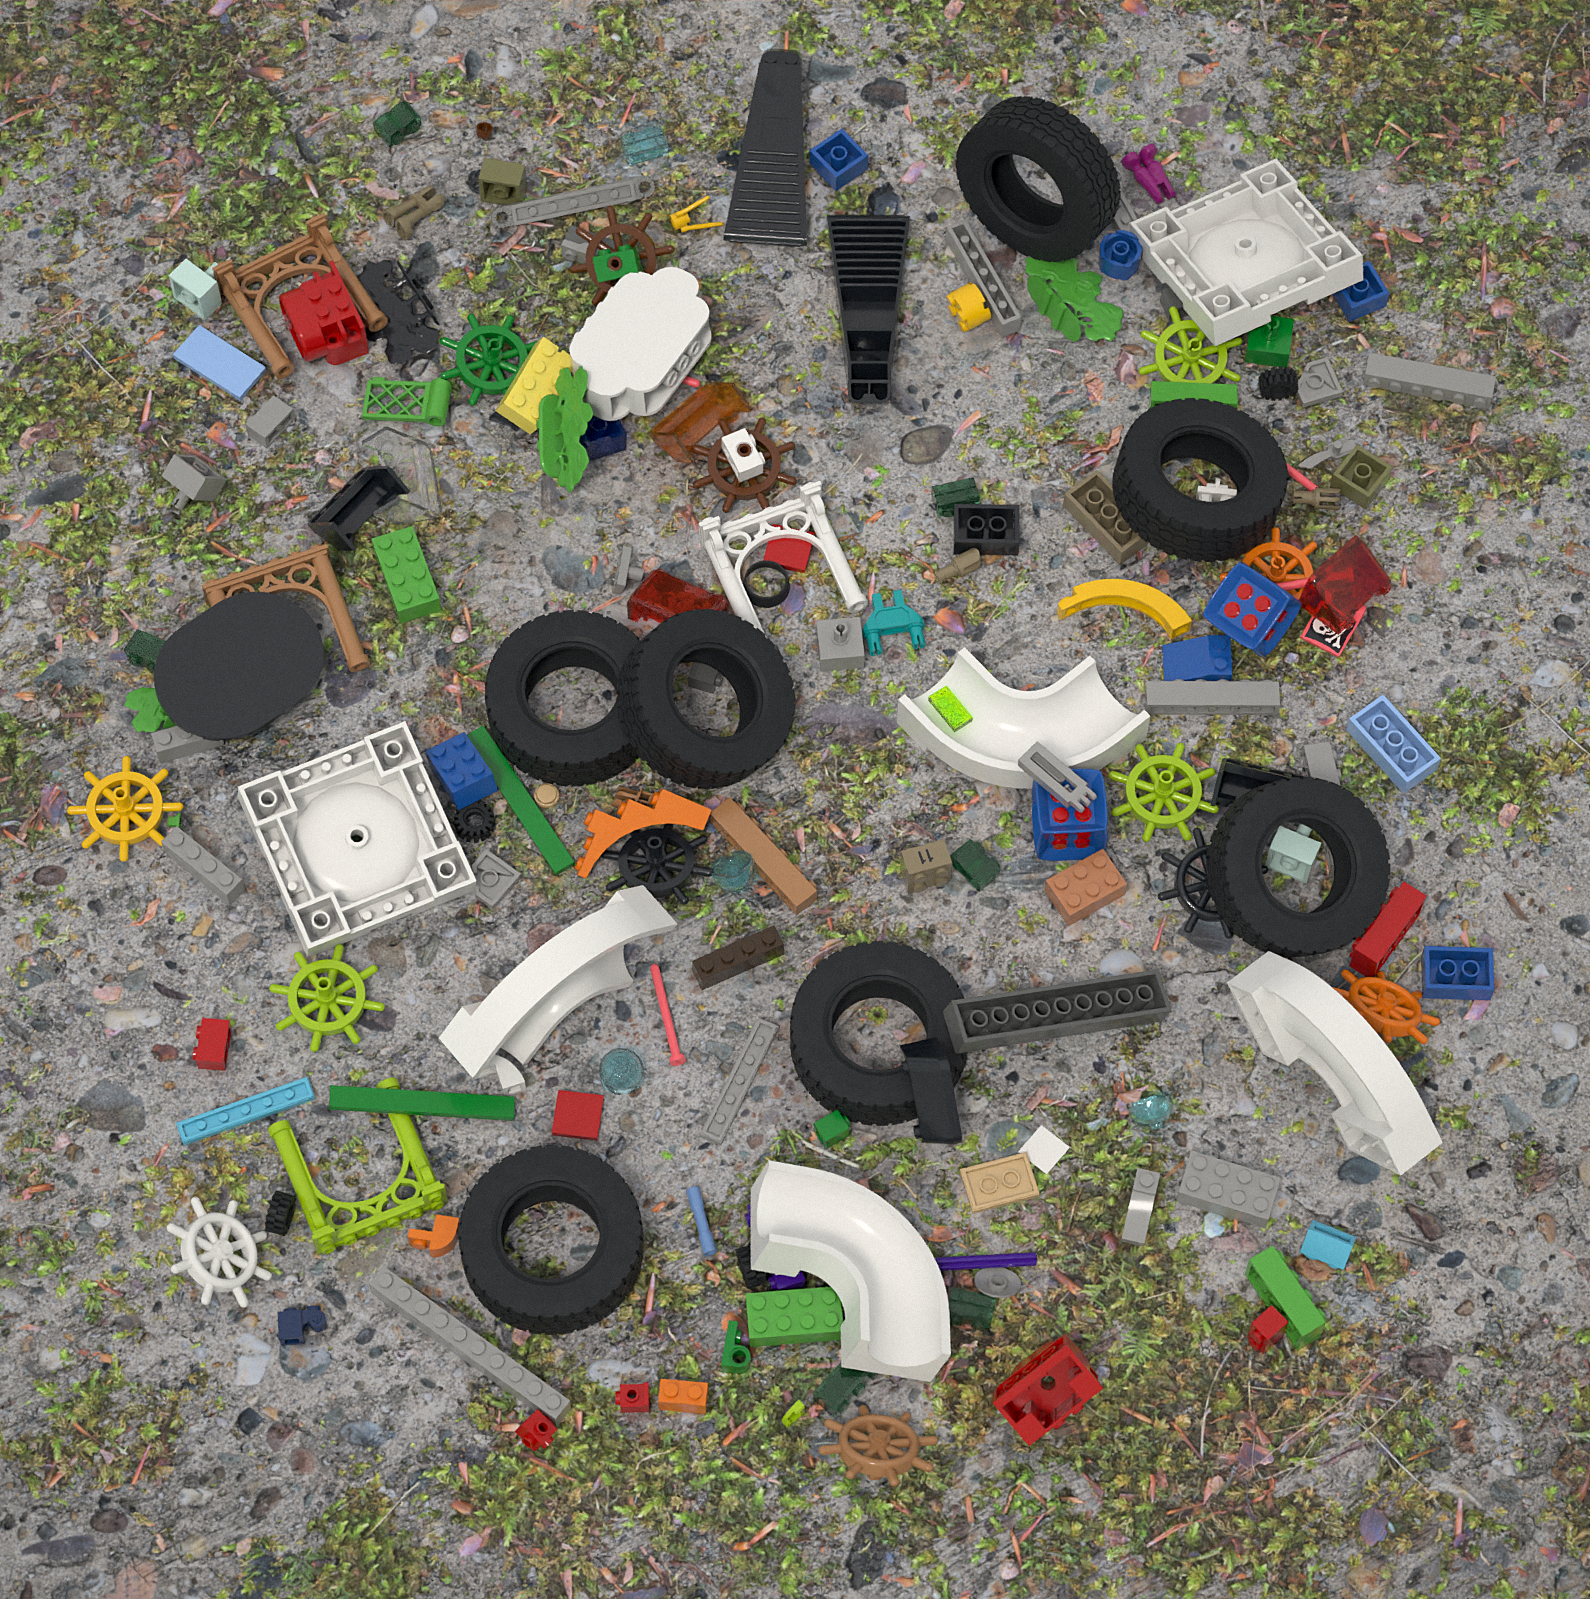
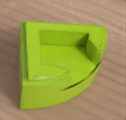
M798 1400L787 1411L781 1422L786 1427H790L805 1414V1405Z

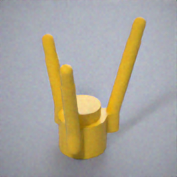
M709 196L669 215L673 228L675 230L680 229L682 233L688 230L722 226L723 222L687 226V223H690L687 213L709 200Z

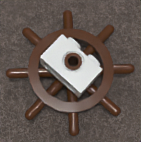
M763 417L758 419L754 430L744 428L731 431L725 419H720L718 424L724 435L713 444L711 449L699 445L692 446L693 453L708 457L709 474L694 481L693 487L699 489L713 483L719 492L727 496L722 507L724 513L730 512L735 499L752 500L757 498L762 510L770 507L765 494L775 486L777 481L789 485H796L797 483L795 477L780 473V455L793 450L795 443L790 441L776 447L771 439L762 434L766 424V419ZM756 446H760L766 452H757ZM771 459V469L763 467L766 460ZM717 461L731 466L718 471L716 464ZM735 474L732 485L723 479ZM762 475L767 478L761 483H758L755 476ZM747 480L750 485V487L740 486L742 481Z

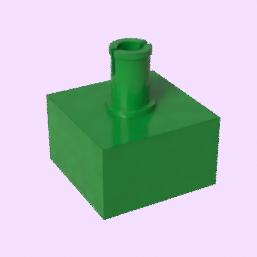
M1271 316V322L1250 330L1248 333L1245 362L1275 367L1282 366V368L1287 367L1294 319Z

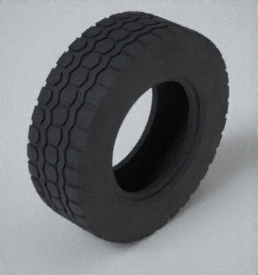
M1017 96L1005 99L993 106L967 132L958 147L955 166L957 169V180H959L958 184L961 192L964 193L963 196L966 202L969 203V207L974 215L976 214L977 219L982 225L987 227L986 229L992 235H995L1003 244L1006 243L1009 248L1019 251L1020 254L1027 257L1031 256L1033 259H1042V261L1061 262L1072 259L1085 251L1114 219L1121 199L1120 181L1117 179L1118 173L1116 167L1113 166L1114 162L1111 156H1108L1105 146L1099 142L1100 139L1094 132L1090 131L1091 129L1084 122H1080V119L1074 114H1070L1063 107H1058L1057 104L1050 101L1046 102L1041 98L1036 97L1033 99L1030 96ZM1013 155L1025 157L1043 168L1057 185L1063 204L1046 200L1034 192L1018 173Z
M1185 398L1184 400L1174 399L1171 402L1166 401L1158 406L1155 405L1134 421L1123 440L1112 478L1113 495L1119 513L1121 512L1125 522L1129 523V527L1135 533H1138V536L1145 542H1149L1151 546L1158 550L1162 549L1164 553L1174 554L1178 558L1185 560L1188 558L1190 561L1198 562L1202 560L1205 562H1215L1216 560L1225 561L1229 560L1230 557L1233 559L1246 554L1258 546L1268 535L1286 494L1288 485L1287 463L1281 447H1278L1276 439L1270 435L1271 433L1264 426H1261L1260 422L1250 418L1249 414L1242 410L1238 411L1237 408L1228 404L1227 406L1223 405L1222 402L1214 400L1212 402L1209 399L1202 398L1198 400L1195 398ZM1179 458H1196L1210 462L1230 476L1239 494L1228 500L1218 502L1191 498L1178 491L1167 480L1161 466L1166 462Z
M715 609L685 611L664 620L633 647L626 657L620 670L616 694H618L616 697L617 708H619L618 716L620 723L623 724L621 727L625 736H628V741L632 748L637 750V755L643 761L645 760L652 770H657L658 774L664 778H670V781L679 785L684 784L685 787H698V789H716L730 786L747 778L770 761L787 740L793 725L796 706L794 704L796 700L795 690L792 689L794 684L792 677L789 676L790 671L786 662H783L784 658L779 650L774 648V643L769 638H766L760 629H755L754 625L747 620H741L739 616L734 614L728 615V612L715 611ZM684 662L702 663L714 668L729 681L738 698L740 709L739 723L733 735L725 737L711 736L697 730L684 719L675 704L672 693V678L678 664Z
M563 610L561 613L559 611L551 612L546 616H538L533 621L529 620L522 624L520 629H515L495 652L485 681V704L489 727L495 743L503 755L513 765H516L517 769L525 774L528 773L530 777L536 780L541 779L545 783H556L557 786L566 787L568 785H571V787L582 786V784L587 786L596 784L597 781L603 782L610 779L612 775L620 774L624 771L625 767L629 768L635 763L639 756L636 753L637 750L633 749L630 745L629 738L625 736L621 727L623 724L619 720V708H617L616 702L610 712L596 724L577 730H564L552 727L541 721L530 709L528 699L535 685L544 676L565 667H584L594 670L608 679L615 690H617L620 670L630 651L639 642L638 636L629 631L628 627L620 622L617 623L616 620L608 616L603 617V614L595 612L591 614L589 611L578 610L577 612H574V610Z
M1292 777L1250 790L1244 796L1238 798L1225 811L1224 817L1220 818L1215 827L1217 829L1212 833L1211 844L1208 845L1207 856L1209 857L1206 860L1208 875L1206 876L1208 886L1211 888L1209 892L1212 901L1216 903L1214 906L1219 915L1223 916L1222 920L1228 927L1232 928L1231 931L1235 935L1243 938L1242 940L1250 946H1255L1256 949L1265 953L1270 951L1279 956L1295 958L1339 949L1359 937L1372 924L1373 918L1377 917L1382 908L1380 905L1384 904L1387 895L1385 892L1388 890L1390 882L1388 875H1390V863H1388L1390 855L1389 849H1386L1387 841L1385 835L1381 833L1382 828L1378 820L1374 819V814L1369 808L1365 807L1366 804L1362 800L1354 797L1355 794L1346 788H1342V786L1333 782L1328 783L1327 780L1314 779L1313 777ZM1285 822L1299 823L1314 830L1325 841L1333 858L1334 879L1331 890L1322 904L1309 913L1293 911L1278 902L1269 891L1263 877L1262 855L1265 844L1271 834Z
M872 941L869 944L868 942L856 944L854 947L851 945L842 948L841 952H834L828 956V959L825 958L817 964L816 969L813 968L807 975L795 996L791 1010L790 1049L794 1068L798 1077L801 1078L800 1081L805 1089L809 1090V1094L816 1101H820L819 1104L828 1111L832 1110V1112L838 1110L841 1116L845 1115L851 1122H861L862 1125L872 1126V1124L888 1126L890 1123L897 1125L902 1124L905 1120L909 1122L917 1119L911 1080L908 1074L904 1075L902 1065L884 1070L860 1066L841 1052L833 1037L832 1031L840 1015L853 1004L870 998L896 1000L909 1007L919 1017L925 1028L926 1039L935 1037L947 1056L953 1087L956 1086L963 1073L968 1052L955 1054L943 1011L952 1000L965 998L953 976L950 977V972L943 965L940 966L937 960L931 956L928 957L927 953L919 949L914 950L913 947L905 944L901 946L896 942L889 941L887 943Z
M558 1145L530 1147L531 1150L523 1149L517 1151L515 1155L512 1156L510 1154L501 1159L500 1163H495L489 1168L488 1173L485 1172L478 1179V1184L475 1183L470 1191V1197H467L461 1212L458 1230L462 1265L467 1281L475 1296L478 1297V1300L485 1308H488L491 1314L496 1318L500 1317L502 1322L509 1326L514 1325L516 1329L525 1332L529 1330L530 1333L539 1335L541 1333H545V1335L573 1333L572 1330L580 1331L586 1329L588 1325L591 1324L593 1326L602 1321V1317L606 1318L614 1312L615 1307L618 1308L625 1300V1296H628L633 1288V1283L636 1282L640 1272L639 1269L642 1265L644 1252L641 1213L636 1198L633 1196V1192L627 1182L625 1183L623 1177L617 1171L614 1172L615 1169L606 1161L603 1163L601 1158L594 1154L589 1155L587 1151L578 1148L574 1150L573 1147L563 1145L561 1147H558ZM557 1201L574 1205L589 1215L600 1233L597 1248L590 1260L578 1271L556 1279L537 1278L518 1269L504 1251L505 1236L514 1219L529 1207L543 1202Z

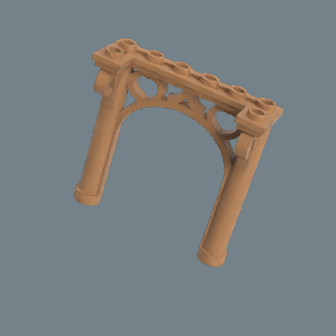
M325 213L314 216L306 221L307 235L299 237L265 256H260L257 260L247 265H242L237 270L234 269L231 259L221 262L212 268L220 295L226 296L272 366L271 370L278 379L288 377L293 372L294 365L261 316L263 300L274 286L289 277L315 271L323 275L331 272L329 267L321 265L323 259L326 260L328 265L329 261H334L357 312L370 331H379L388 322L383 311H380L334 244ZM308 255L317 256L312 264L301 262V259ZM295 261L297 266H293V263H289ZM271 273V274L269 275V280L267 281V278L265 277V275ZM260 281L263 283L260 290L247 289V286L253 282ZM247 298L255 299L254 308Z
M317 544L309 550L303 552L296 551L282 559L274 558L267 564L261 566L253 565L246 571L240 573L232 572L225 578L219 580L211 579L202 585L206 605L209 604L210 607L233 596L237 592L244 590L255 592L251 585L264 581V584L258 588V592L276 594L286 591H297L312 595L325 605L330 614L349 671L358 672L370 666L367 654H364L331 565L327 544ZM308 571L311 573V578L305 584L297 583L293 580L295 573ZM288 573L289 583H285V580H278L275 577ZM316 578L319 580L323 593L312 587L316 582Z

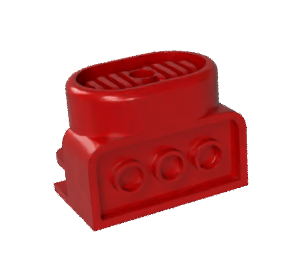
M332 260L329 261L331 272L319 276L317 271L312 272L313 279L303 282L296 289L280 294L279 304L285 322L302 358L306 362H311L325 357L329 364L340 365L369 354L365 326Z
M1064 1334L1057 1340L1045 1343L1014 1368L1011 1376L995 1388L992 1403L1027 1445L1030 1446L1052 1428L1058 1429L1062 1426L1065 1418L1071 1413L1075 1415L1080 1412L1084 1407L1083 1404L1100 1392L1103 1386L1098 1381L1096 1371L1091 1367L1089 1360L1085 1357L1082 1350L1073 1343L1067 1334ZM1052 1376L1054 1380L1045 1382L1042 1378Z

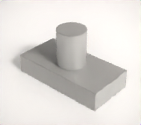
M623 546L619 553L612 591L614 594L621 595L626 585V579L639 582L642 580L644 569L629 566L632 550L630 547Z

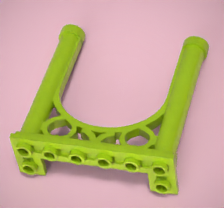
M394 1077L385 1079L376 1085V1088L400 1090L401 1088L397 1078ZM387 1113L403 1151V1165L398 1177L390 1187L379 1195L360 1202L336 1201L325 1196L317 1189L312 1181L288 1120L278 1121L268 1128L269 1135L276 1143L311 1230L317 1255L332 1253L339 1246L352 1245L359 1238L364 1236L372 1237L378 1234L379 1230L387 1227H397L404 1220L409 1218L411 1220L417 1219L424 1212L439 1210L448 1203L445 1186L440 1181H437L410 1115ZM410 1165L417 1182L412 1179H406ZM401 1186H410L416 1190L414 1196L406 1200L398 1199L396 1193ZM391 1197L393 1203L397 1206L382 1212L385 1205L389 1203L388 1198ZM320 1202L332 1208L328 1213L327 1218L325 1217ZM340 1210L352 1214L351 1221L343 1225L334 1224L333 1218ZM360 1210L361 1214L367 1213L372 1216L357 1222L358 1216L356 1211Z

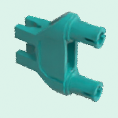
M902 590L893 591L892 599L894 606L885 608L883 607L881 593L872 594L873 613L862 629V636L867 639L870 656H875V648L877 656L883 653L880 636L909 632L913 649H918V641L920 649L926 647L923 635L925 622L918 613L905 605Z

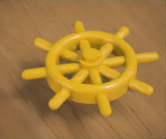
M124 756L122 758V772L113 773L102 780L98 779L92 772L86 771L84 778L94 786L88 796L87 804L69 806L67 808V813L70 815L87 814L89 823L94 830L82 842V847L88 849L99 838H102L109 843L120 845L119 859L122 862H126L128 860L129 845L139 843L151 837L162 846L161 841L164 837L156 829L162 821L163 813L183 810V804L180 802L163 803L157 785L168 776V770L161 769L153 778L149 779L140 773L131 772V758ZM130 785L141 787L132 797L130 796ZM148 793L153 799V803L137 804ZM103 795L113 803L112 805H98ZM152 812L147 822L137 813ZM113 813L103 823L97 818V814ZM120 820V832L110 830ZM132 820L139 828L129 831V821Z

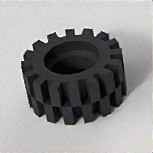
M1282 366L1278 367V369L1273 367L1271 371L1267 369L1265 373L1262 372L1258 377L1260 395L1262 398L1265 397L1266 400L1271 398V401H1275V399L1280 401L1282 398L1288 399L1289 396L1293 397L1294 393L1298 392L1297 374L1292 368L1289 370V367L1282 369Z
M478 800L460 810L456 809V814H454L455 828L457 834H460V838L463 840L466 838L467 842H471V839H474V843H478V839L481 838L483 842L485 841V836L489 838L491 831L494 832V813L490 805L486 806V802L482 801L480 804ZM471 815H480L483 818V823L479 827L473 828L466 824V820Z
M280 1191L274 1192L265 1219L266 1232L282 1236L287 1234L296 1206L295 1195Z
M751 1244L736 1249L738 1265L747 1288L752 1289L767 1284L765 1272L751 1270Z

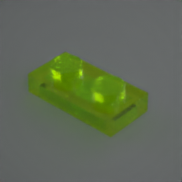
M947 685L928 697V701L954 733L972 722L973 717Z

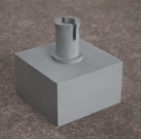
M174 454L162 474V477L179 489L171 504L180 510H184L189 498L192 500L214 501L227 480L196 455Z
M860 617L816 621L820 672L864 668L865 655Z

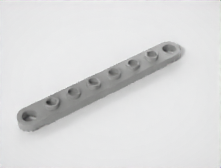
M639 176L511 203L494 208L491 213V220L495 226L504 228L650 197L655 191V185L650 177ZM643 181L650 184L647 192L639 191V184ZM500 211L507 213V219L504 222L496 220V215Z

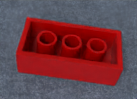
M1405 881L1400 887L1395 886L1389 895V901L1387 904L1384 903L1380 906L1382 908L1378 916L1364 930L1363 937H1358L1353 943V950L1349 955L1351 958L1349 967L1365 977H1375L1420 916L1427 896Z

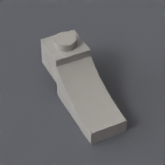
M1137 1168L1121 1242L1144 1247L1160 1173Z

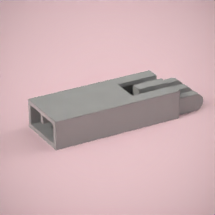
M1038 741L1018 759V766L1067 808L1073 806L1078 812L1082 813L1085 810L1083 805L1088 807L1091 804L1088 798L1092 801L1097 798L1096 794L1087 787V783ZM1066 780L1073 787H1075V789H1070L1068 784L1065 787H1063L1061 784Z

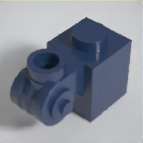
M318 1305L308 1306L305 1311L297 1310V1308H285L283 1311L277 1312L281 1346L305 1344L304 1330L307 1327L311 1326L314 1332H322L327 1326L325 1314Z

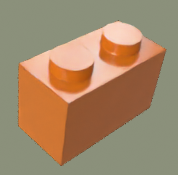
M660 1379L659 1410L706 1414L708 1383Z

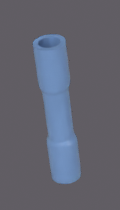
M698 1186L688 1188L686 1194L694 1214L703 1255H714L717 1253L712 1232L709 1229L700 1188Z

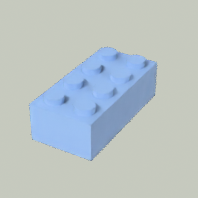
M1384 695L1349 718L1347 732L1403 794L1438 770L1441 760L1439 755Z

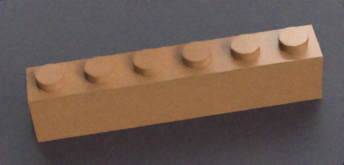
M730 797L711 811L710 823L796 916L817 900L818 888L815 883L803 876L801 868L797 864L793 865L788 860L786 852L782 848L778 849L773 844L772 837L759 829L758 822L753 817L749 818L745 814V809L739 802L735 803Z

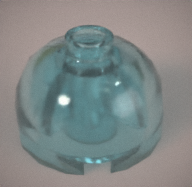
M734 851L731 852V857L725 858L723 855L713 862L710 868L714 873H711V876L716 885L723 891L742 893L754 881L756 866L749 852Z
M627 1048L610 1050L604 1055L599 1065L601 1084L607 1091L615 1095L633 1093L641 1086L644 1080V1066L641 1058L634 1051Z
M1169 1090L1126 1104L1131 1119L1141 1127L1150 1126L1151 1130L1163 1127V1122L1170 1118L1173 1111Z

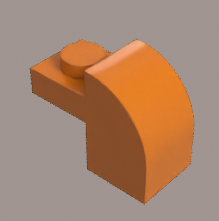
M436 1214L433 1232L409 1228V1245L421 1250L428 1247L430 1257L446 1255L455 1247L458 1241L459 1218Z

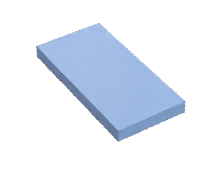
M200 325L173 354L175 360L239 401L243 399L267 371L265 366Z

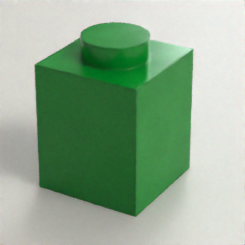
M836 1110L814 1123V1133L824 1148L828 1149L849 1136L851 1124L845 1115L841 1116L839 1111Z

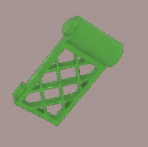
M373 377L372 380L367 381L362 419L426 422L432 426H443L446 424L452 384L448 380L441 379V377L431 382L388 381L385 377ZM372 387H382L384 391L375 397L372 394ZM396 388H403L405 392L397 398L391 393ZM417 389H425L424 394L419 398L412 394ZM386 395H389L393 401L384 407L379 401ZM409 395L414 401L407 407H404L400 401ZM374 404L381 408L376 413H368L369 408ZM396 404L402 409L397 414H391L388 411ZM418 405L422 409L421 415H412L409 411Z

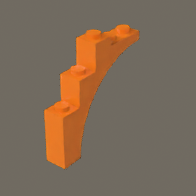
M659 789L658 792L655 791L650 800L652 808L631 799H626L625 802L622 801L617 810L618 818L593 809L592 813H587L583 822L586 825L584 830L591 832L592 836H587L583 848L586 850L583 857L579 856L574 869L577 871L575 875L587 878L594 863L602 853L619 838L634 830L650 825L668 823L703 830L711 809L664 789Z

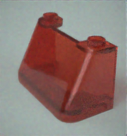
M1355 535L1313 572L1307 580L1299 600L1302 602L1301 607L1339 635L1344 629L1349 630L1355 622L1353 618L1355 613L1374 595L1380 597L1381 595L1386 596L1392 588L1390 584L1391 578L1365 542Z
M663 569L651 570L627 602L628 619L637 623L641 617L646 622L650 618L662 623L676 614L695 609H715V611L729 612V604L723 595H715L669 575Z

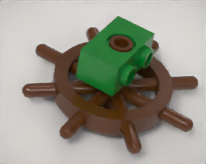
M609 205L606 208L609 226L601 229L594 236L581 227L576 229V234L589 242L586 251V263L571 266L570 272L576 274L588 271L592 281L599 287L592 299L594 306H597L610 288L615 286L612 284L615 279L622 278L629 273L638 272L653 275L657 271L658 256L671 254L675 251L672 245L656 248L651 237L645 232V229L652 220L651 213H646L638 226L618 223L615 208ZM620 233L632 235L626 245H623ZM612 234L615 249L602 240ZM638 241L644 246V251L638 252V248L635 247ZM648 258L647 269L645 270L642 268L640 260Z

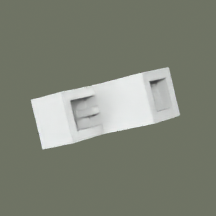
M494 1055L481 1074L474 1078L475 1080L496 1073L504 1096L526 1090L525 1081L520 1071L510 1061L498 1055Z

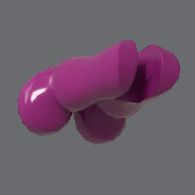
M1151 143L1143 147L1139 155L1134 151L1127 154L1122 159L1121 164L1125 169L1133 172L1134 179L1147 191L1156 204H1160L1163 202V197L1158 188L1161 189L1168 200L1175 197L1176 194L1162 164L1157 160L1154 161L1157 147Z

